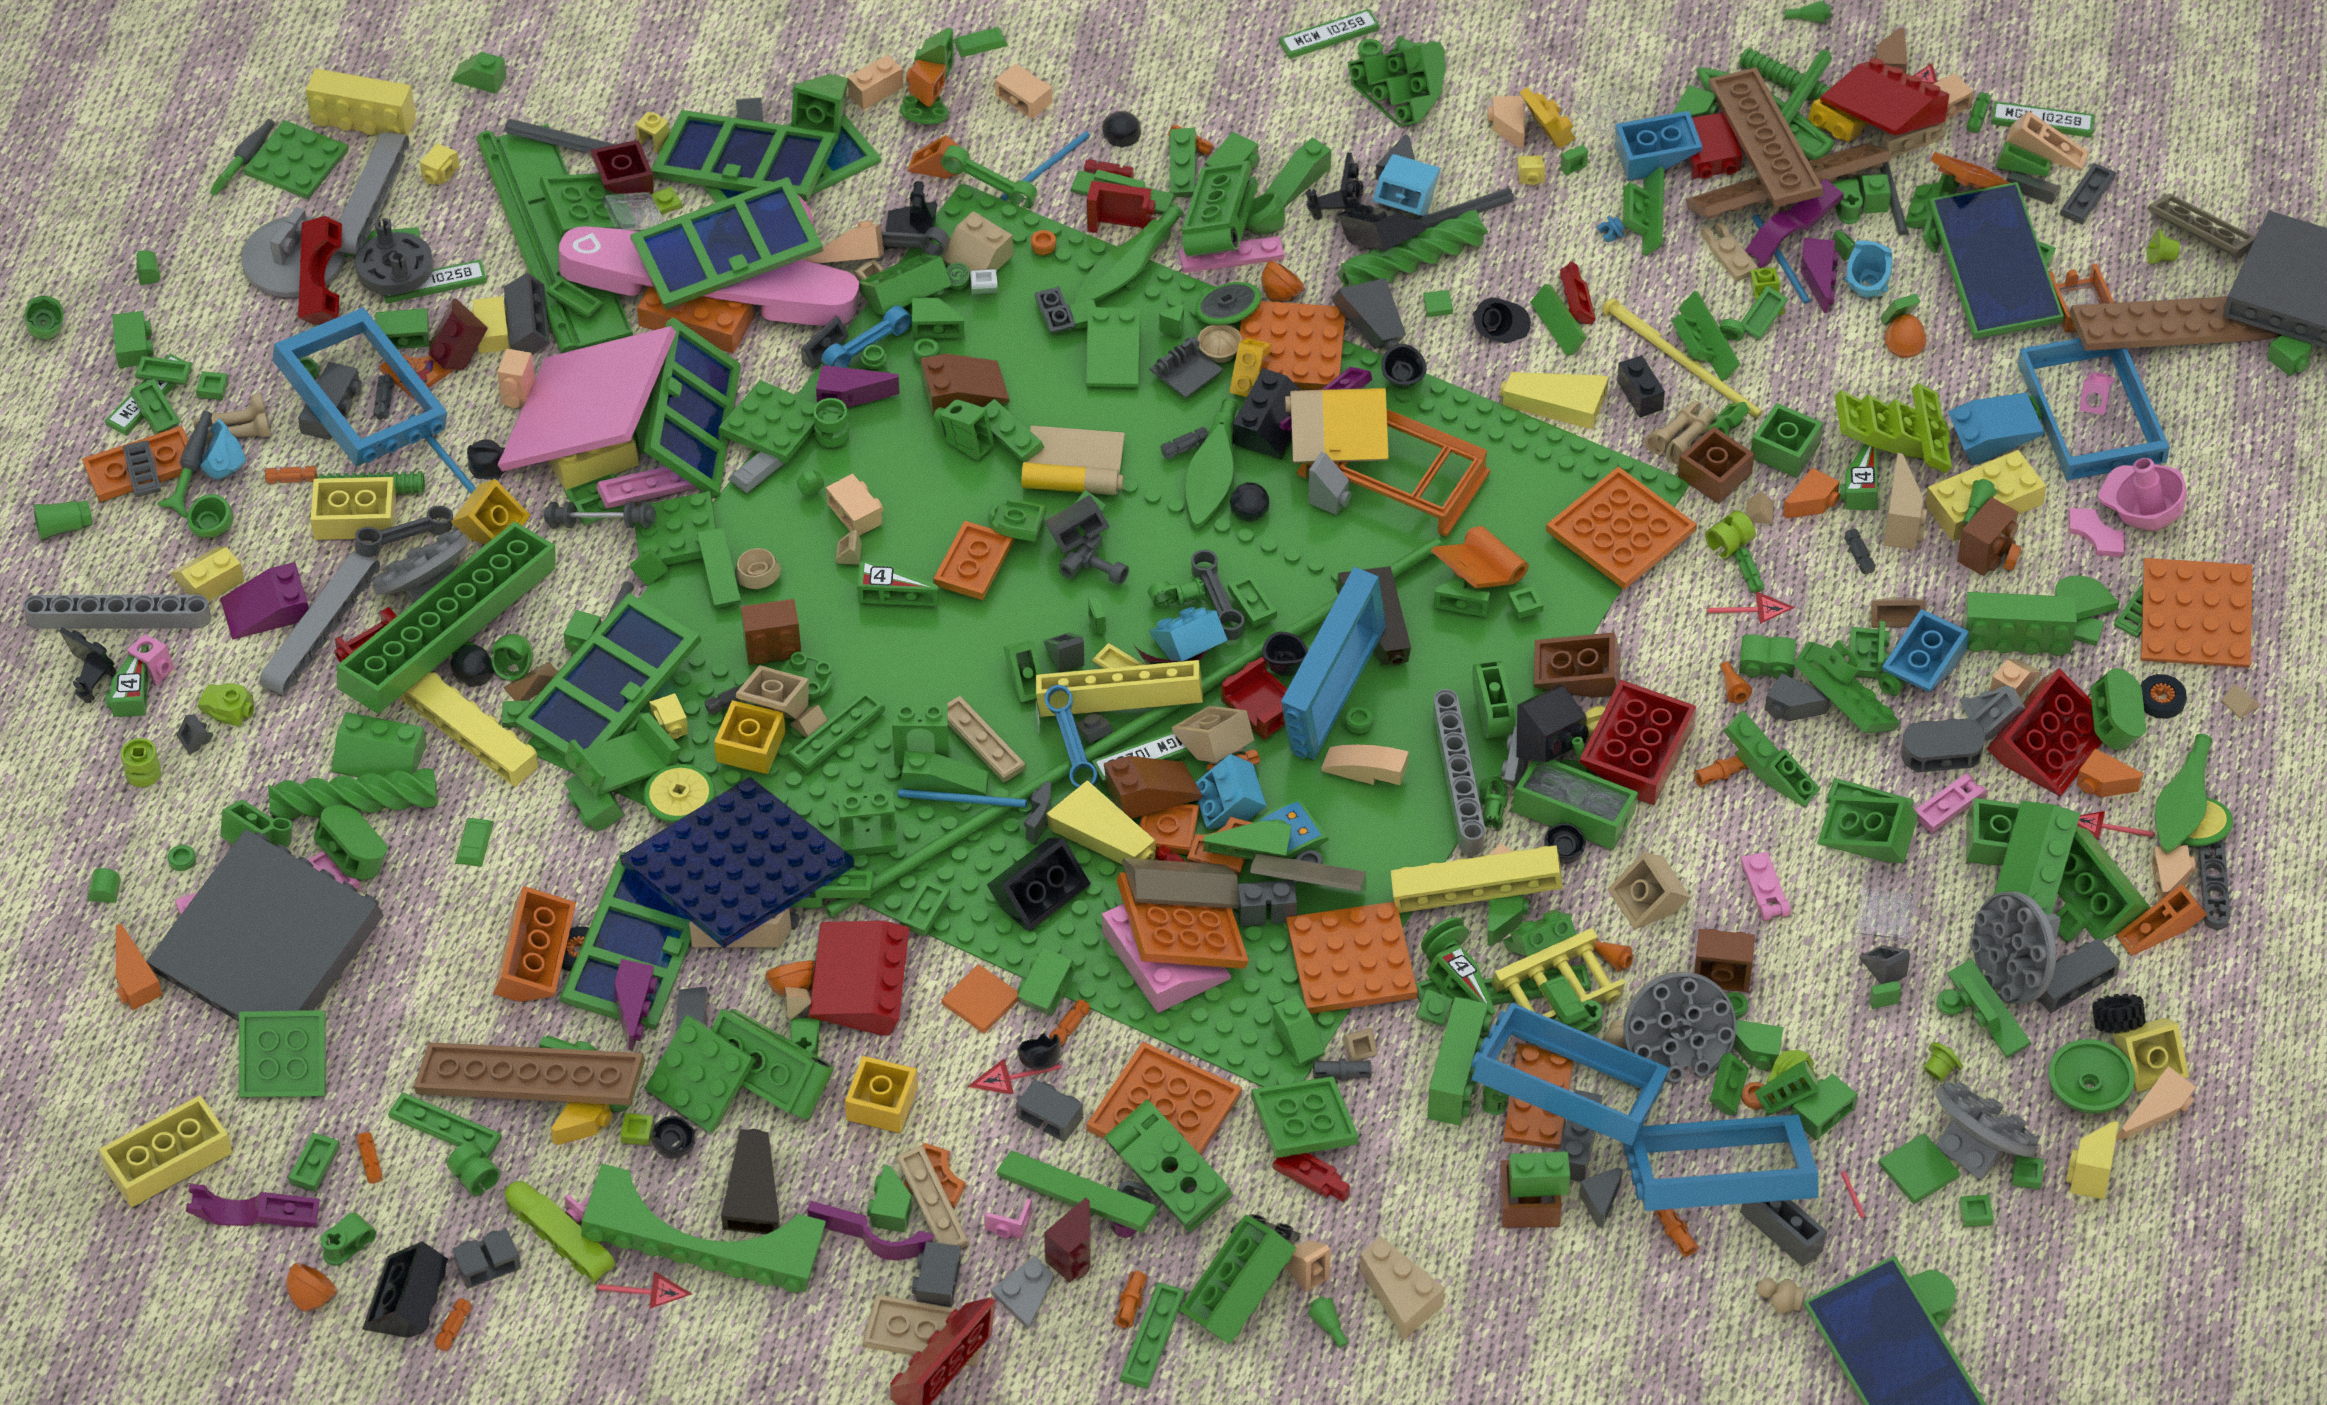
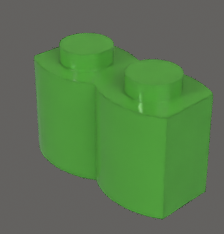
M1754 634L1742 636L1739 673H1745L1748 677L1752 678L1767 675L1778 679L1781 674L1793 678L1796 640L1788 637L1768 638Z

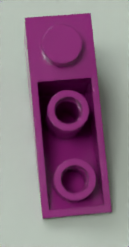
M1804 237L1800 272L1822 311L1828 313V306L1834 305L1835 289H1830L1831 285L1836 286L1837 270H1832V266L1837 267L1839 251H1834L1835 240Z
M822 365L816 386L817 403L826 398H836L841 400L847 408L900 393L899 374Z
M621 959L614 981V1000L628 1049L633 1051L635 1042L642 1039L644 1025L641 1024L643 1017L648 1018L651 1001H648L649 994H655L658 978L654 977V966Z

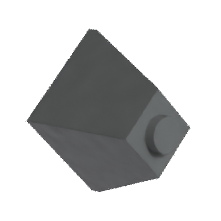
M1386 278L1341 288L1332 297L1333 303L1374 349L1384 347L1385 350H1388L1392 346L1399 344L1406 335Z

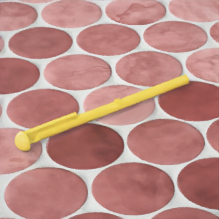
M1612 298L1604 302L1602 310L1606 317L1612 314L1732 402H1745L1750 409L1748 413L1753 417L1757 418L1763 413L1760 408L1704 369L1699 362L1693 361L1661 338V333L1620 305L1617 299Z

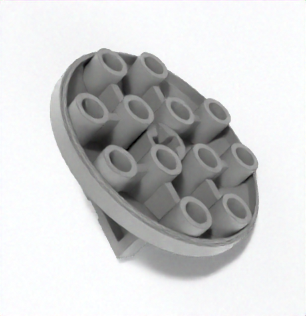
M295 207L289 217L279 218L264 224L253 232L245 242L241 256L243 271L248 281L260 291L278 297H299L302 222L315 219L306 217L304 209ZM335 252L330 258L325 270L326 286L340 273L344 264L345 253Z
M460 529L453 532L447 531L437 537V542L430 546L427 544L410 550L406 553L408 558L401 561L396 560L385 567L387 572H383L372 579L374 591L377 595L396 594L406 591L412 603L416 602L456 569L453 563L461 555L469 542L466 533L461 532Z
M2017 891L2000 892L1992 895L1984 902L1980 910L1975 914L1973 936L1970 939V947L1974 952L1978 969L1982 974L1983 969L1987 972L1984 974V977L1993 989H2000L2001 994L1996 992L1998 997L2011 1004L2032 1002L2038 999L2050 985L2056 964L2055 939L2058 935L2061 920L2054 913L2045 915L2041 907L2032 898Z
M1685 971L1663 974L1645 984L1631 1000L1623 1024L1625 1045L1628 1051L1669 1067L1670 1069L1667 1074L1669 1080H1665L1666 1082H1679L1682 1080L1684 1071L1681 1067L1691 1066L1697 1075L1704 1077L1719 1067L1722 1055L1730 1053L1736 1036V1015L1728 996L1709 978ZM1698 1066L1704 1067L1702 1071H1699L1697 1068ZM1673 1069H1678L1677 1076L1671 1078L1670 1072Z
M1947 1081L1937 1089L1935 1096L1952 1120L1936 1146L1947 1156L1961 1163L1962 1167L1977 1178L1983 1179L1988 1174L2001 1152L2026 1157L2034 1156L2039 1147V1138L2024 1127L2026 1121L2018 1115L2011 1114L2009 1117L2002 1114L1999 1117L1998 1115L2003 1111L2004 1107L1999 1101L1991 1097L1986 1100L1971 1092L1967 1085L1959 1081L1955 1084Z

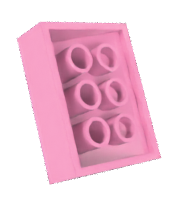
M1124 904L1102 913L1103 935L1157 1013L1231 979V975L1225 967L1141 961Z

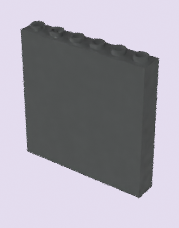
M2268 211L2228 294L2223 317L2327 348V228Z
M246 829L146 962L154 973L238 1022L239 1012L314 1011L384 916L378 906L380 903L369 894L362 896L357 893V889L348 882L339 883L327 870L321 869V871L313 868V864L304 857L300 856L297 859L283 845L278 844L274 846L269 843L270 840L262 833L256 832L253 834Z

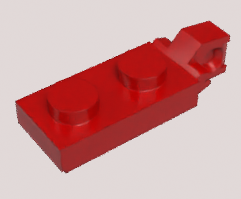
M1570 261L1569 264L1560 269L1561 280L1565 288L1564 294L1569 304V312L1576 321L1579 320L1586 325L1592 324L1596 318L1587 282L1581 279L1578 265Z
M1309 1153L1278 1157L1273 1162L1274 1170L1319 1195L1322 1194L1324 1197L1332 1195L1342 1202L1350 1195V1185L1342 1181V1176L1337 1173V1169Z

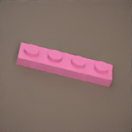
M1279 236L1245 240L1240 242L1237 250L1187 257L1184 249H1179L1183 273L1263 263L1271 260H1284Z
M694 460L687 461L688 464L699 470ZM666 466L599 481L596 487L606 509L625 505L627 502H638L697 488Z

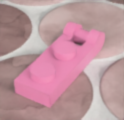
M1966 773L1916 808L1915 811L1919 815L1917 821L1933 834L1968 809L1973 798L1984 799L1988 794V790L1982 785L1978 786L1974 783L1975 779Z
M1768 851L1742 856L1740 862L1762 920H1771L1772 916L1781 915V917L1790 916L1789 902L1785 899ZM1775 901H1776V905H1771V906H1770V905L1768 904V903H1770V902H1775Z

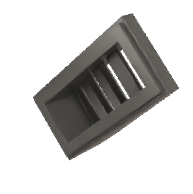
M145 440L124 445L123 452L135 497L161 492L149 442ZM148 480H153V482H149V483H145V484H141V485H138V484H137V483H140V482H144V481H148Z

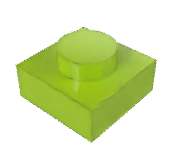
M672 186L648 195L659 216L682 208V202Z
M625 1113L620 1136L621 1143L650 1146L654 1125L653 1115Z

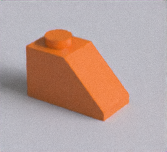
M917 60L912 68L909 67L907 71L906 82H909V92L923 104L931 107L944 88L946 65Z
M945 135L915 151L907 171L945 179L953 175L957 176L959 174H952L942 167L941 159L947 147L959 145L948 135Z
M1812 467L1785 500L1783 516L1793 518L1822 514L1829 506L1835 507L1840 498V493H1838L1840 481Z
M2095 749L2080 768L2076 785L2086 794H2095L2099 797L2133 793L2140 790L2144 773Z

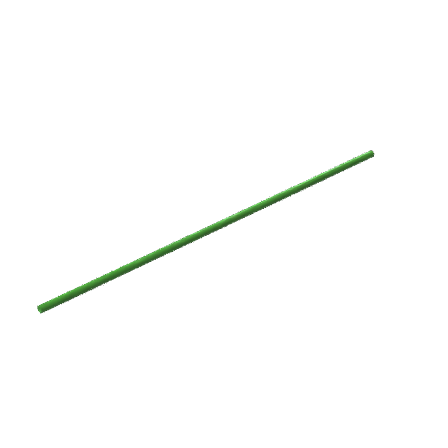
M1434 538L1391 564L1393 578L1434 555L1431 552L1432 548L1443 546L1442 542L1438 538ZM1337 598L1280 632H1289L1300 636L1326 619ZM1264 642L1202 678V693L1204 694L1224 682L1227 677L1234 676L1243 670L1248 663L1263 657L1262 648ZM1186 704L1154 707L1086 748L1084 751L1087 761L1090 763L1092 760H1095ZM1070 759L1005 798L1028 800L1031 798L1032 793L1037 788L1040 789L1046 781L1050 782L1052 786L1069 775L1072 768ZM992 805L874 876L872 894L1015 807ZM838 898L824 908L828 916L833 918L865 898Z

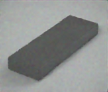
M2093 163L2061 209L2060 216L2083 225L2116 177L2117 172Z

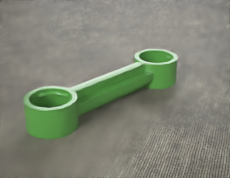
M951 145L947 147L941 159V165L946 171L952 174L964 172L1009 195L1010 202L1019 206L1022 199H1026L1023 208H1031L1038 194L1036 187L1030 182L1023 180L1013 182L970 160L969 153L960 146Z

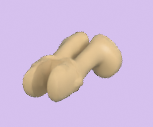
M261 392L251 396L250 406L246 409L226 413L211 412L213 415L209 423V429L220 418L226 426L242 424L227 428L236 438L254 436L263 438L271 436ZM200 417L194 420V429L196 428L200 420ZM209 429L206 445L210 444L213 437Z
M1696 400L1689 403V405L1678 412L1677 417L1672 422L1647 435L1645 438L1646 448L1659 456L1667 449L1668 460L1679 466L1680 456L1689 449L1691 442L1699 435L1708 432L1707 429L1714 420L1715 411L1707 408L1697 417L1696 415L1700 410L1701 403ZM1683 427L1686 428L1682 434L1672 440Z

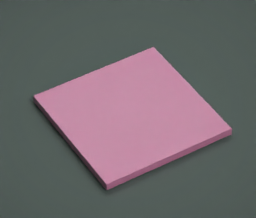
M669 326L546 357L503 451L504 453L499 460V468L502 471H507L630 441L676 332L673 327Z

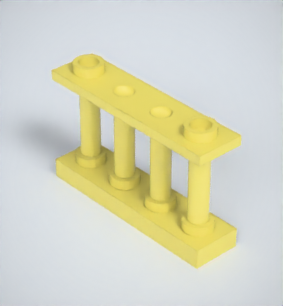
M1590 928L1495 971L1491 984L1496 993L1503 989L1510 990L1519 1006L1535 1012L1519 984L1528 978L1534 979L1541 990L1540 985L1548 981L1544 975L1545 970L1552 967L1559 969L1561 974L1566 976L1582 1002L1593 1000L1599 1004L1604 1001L1607 1004L1613 1003L1621 997L1625 981L1622 978L1611 983L1592 952L1598 936L1593 928ZM1577 956L1579 958L1583 957L1601 988L1586 994L1568 964L1569 960ZM1544 995L1552 1011L1543 1014V1016L1554 1019L1558 1015Z

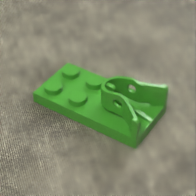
M1837 640L1831 648L1815 642H1808L1793 665L1864 733L1893 731L1898 728L1901 721L1894 716V711L1888 706L1883 705L1876 699V694L1872 690L1865 688L1855 678L1861 665L1853 651L1845 646L1844 641ZM1845 655H1848L1850 658L1848 663L1844 660Z

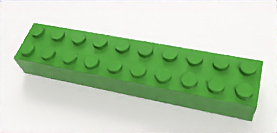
M514 521L336 666L337 689L379 714L555 569L556 545Z

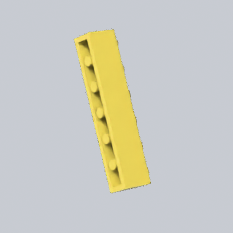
M1199 660L1036 675V696L1040 717L1056 716L1048 709L1045 703V694L1054 685H1063L1070 690L1074 700L1071 708L1072 714L1203 702ZM1057 691L1050 697V705L1057 709L1065 707L1069 702V696L1064 691Z
M429 672L401 695L402 701L512 786L516 787L538 768L537 752L531 745L522 743L514 732L504 729L493 716H487L483 713L475 702L468 701L462 697L455 687H449L437 673Z
M1542 846L1536 849L1515 850L1503 854H1489L1483 857L1457 859L1455 861L1430 863L1423 866L1391 870L1393 898L1399 913L1563 889L1557 846Z

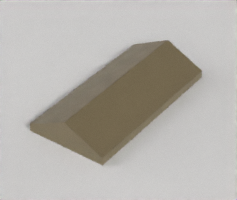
M2170 193L2151 203L2147 209L2157 217L2239 259L2251 248L2256 238ZM2169 201H2172V202H2174V203H2176V204H2178V205H2173V206H2172V205H2170V204H2168V203H2169ZM2190 211H2192V212H2194V213H2196V214H2198V215H2200V216H2202V217H2199V216L2194 217V216L2191 215V212H2190ZM2213 223H2215V224H2217V225H2219V226H2221V227H2223V228H2215V227H2213ZM2235 234H2237V235H2239V236H2241V237H2243V238H2245V239H2247V240L2243 242V241H2241V240L2235 238Z
M1256 853L1250 873L1355 891L1366 890V872Z
M1123 858L1122 860L1135 902L1235 909L1239 907L1237 874L1226 865Z

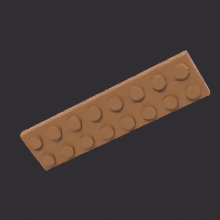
M1757 67L1710 78L1709 88L1715 94V99L1774 208L1823 196V187Z
M1868 142L1808 162L1820 182L1827 179L1831 183L1842 175H1857L1861 169L1880 168L1884 162L1891 161L1889 150ZM1755 177L1686 198V204L1688 209L1697 214H1701L1708 219H1714L1722 216V212L1725 211L1736 212L1745 209V205L1751 203L1756 205L1766 203L1769 197L1759 178Z
M2228 296L2072 305L2069 311L2084 351L2257 341L2277 338L2279 335L2272 331L2223 317Z
M429 1042L414 1084V1090L416 1094L632 1105L645 1063V1057L643 1053Z

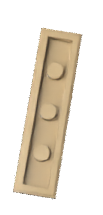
M961 696L947 703L948 725L1003 783L1026 770V764Z
M920 1145L896 1156L897 1162L929 1229L934 1234L936 1243L961 1246V1249L969 1246V1241L923 1146Z

